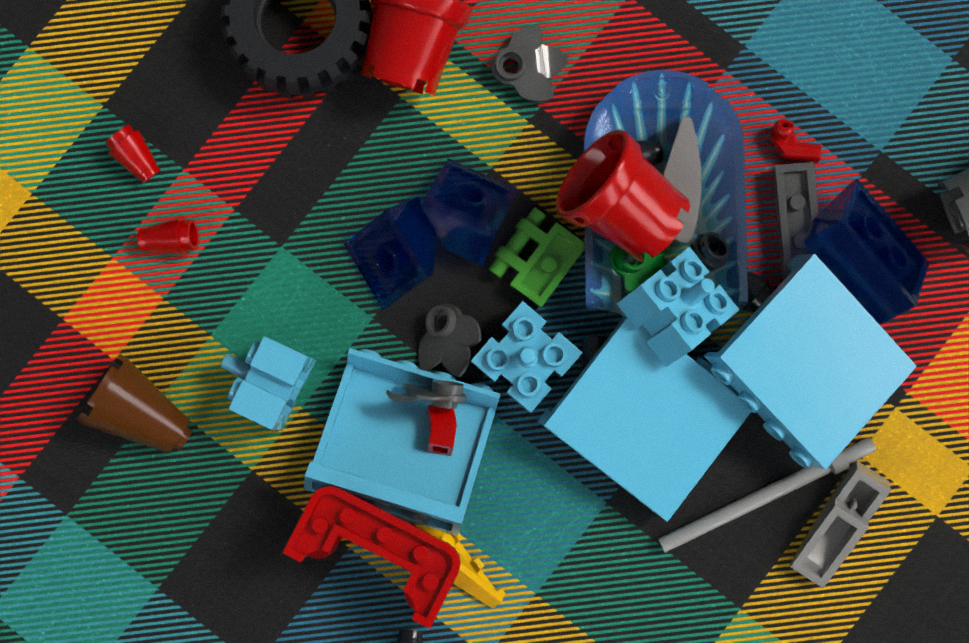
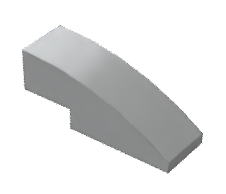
M683 116L663 176L689 199V213L680 208L677 219L684 225L674 240L691 245L700 210L702 166L693 120L690 117Z
M856 460L813 523L791 561L790 567L824 588L867 531L869 520L891 492L889 481Z

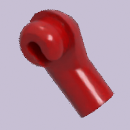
M787 119L777 120L770 129V140L781 157L791 161L814 162L818 164L821 156V145L800 142L794 133V124Z

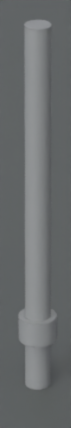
M867 437L845 448L826 470L814 467L803 468L658 538V541L664 553L831 472L836 475L849 469L850 463L875 452L876 447L871 438Z

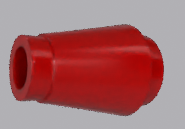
M130 124L117 131L105 142L106 146L110 149L108 154L138 178L142 184L161 171L140 131H134Z
M183 216L147 228H141L137 235L138 245L142 252L188 255L190 251L197 250L199 245V233L193 219L186 220Z

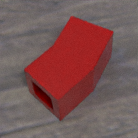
M428 405L426 416L430 436L427 452L451 456L457 428L454 409Z

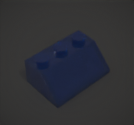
M855 179L812 220L803 242L807 246L809 253L816 254L875 321L881 325L916 307L930 262L858 179Z

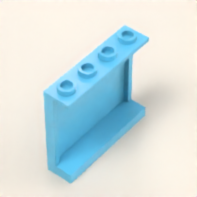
M816 254L796 255L787 265L791 273L719 352H707L704 357L713 365L711 368L713 375L722 383L730 384L739 393L737 396L738 401L750 412H757L765 421L763 424L765 430L775 439L783 440L791 448L789 454L794 461L804 468L814 467L826 470L917 366Z
M621 312L620 315L624 318L552 411L547 409L538 422L655 514L668 522L751 412L738 401L737 396L739 393L730 384L724 385L714 377L711 372L713 366L699 357L694 361L685 354L668 367H665L647 344V341L652 338L650 333L643 325L636 329L625 314Z
M349 348L346 368L313 462H309L305 474L304 490L315 492L325 486L339 487L400 519L458 536L501 394L494 392L492 388L485 384H467L457 381L452 375L445 372L431 373L418 369L415 364L408 361L399 360L394 362L381 358L378 353L372 350L361 349L358 351ZM433 380L453 381L464 384L463 393L467 395L466 401L458 402L457 408L454 409L457 428L451 456L427 452L430 431L426 413L428 405H433L434 401L398 402L387 396V390L397 394L407 393L402 387L403 383L432 386Z

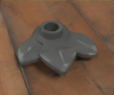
M526 26L517 30L512 35L508 47L500 49L494 55L491 64L492 73L501 84L514 86L522 98L535 102L548 101L554 97L553 88L548 79L553 78L563 69L568 57L554 47L541 45L542 31L540 26ZM508 61H513L517 64L518 69L514 73H507L503 65Z
M448 303L437 305L429 311L426 317L427 333L420 340L418 349L419 366L421 370L429 371L442 363L449 373L456 377H461L470 364L471 352L469 347L481 341L480 327L473 317L462 315L458 307Z
M433 380L432 386L403 383L402 387L407 393L397 394L389 390L386 392L387 396L394 401H434V406L448 409H456L457 403L465 402L467 396L463 393L464 384L445 380Z

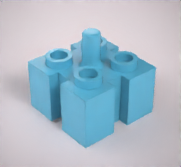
M690 247L617 303L618 307L636 329L643 325L650 333L652 338L647 341V344L665 367H668L693 350L712 331L720 327L739 311V308L720 285L715 287L712 280L704 278L709 273V270Z
M522 301L502 324V329L508 334L500 343L491 337L474 356L471 363L494 383L500 376L512 385L507 394L526 411L531 413L552 389L545 383L547 378L552 373L561 378L583 352L560 332L553 339L545 334L541 329L547 321Z
M265 336L261 343L257 341L253 343L245 361L226 354L222 360L221 368L239 376L228 394V399L232 400L229 410L271 430H283L296 403L301 388L304 387L316 360Z

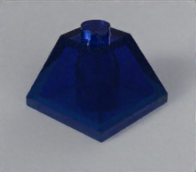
M448 158L421 206L447 251L483 266L518 189Z
M418 197L386 209L344 243L382 310L391 306L433 275L438 230Z

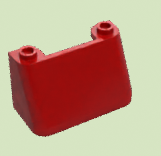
M325 486L316 490L306 505L282 553L300 563L306 556L315 559L326 558L336 550L343 537L412 572L403 589L405 600L414 610L412 620L430 629L459 573L461 561L456 548L450 543L339 487Z

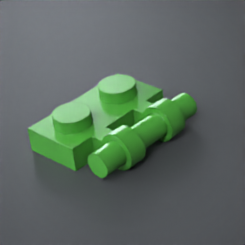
M534 207L526 219L522 217L516 224L515 228L517 231L506 246L501 245L494 255L497 258L488 270L498 278H501L509 267L517 271L518 274L510 286L542 308L585 250V242L557 222L548 234L540 230L538 227L546 218V215ZM529 239H531L539 246L528 261L525 262L518 257V254Z

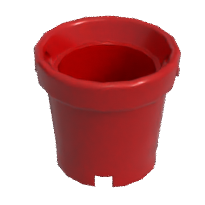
M371 0L375 6L361 75L372 79V76L380 78L382 83L423 94L425 85H427L425 92L430 96H435L439 80L458 31L466 26L472 12V7L460 0Z
M621 129L608 132L581 154L563 180L556 198V213L564 220L576 227H588L628 252L639 262L644 261L642 253L646 252L654 258L672 243L684 225L677 219L680 208L684 209L687 213H689L690 209L689 199L678 191L642 155L641 146L635 139Z

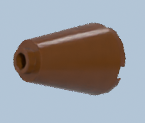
M119 354L114 362L121 367L119 369L113 365L110 367L84 407L91 413L89 416L80 413L76 421L85 426L166 453H170L173 448L180 451L192 433V430L187 428L190 419L128 358Z

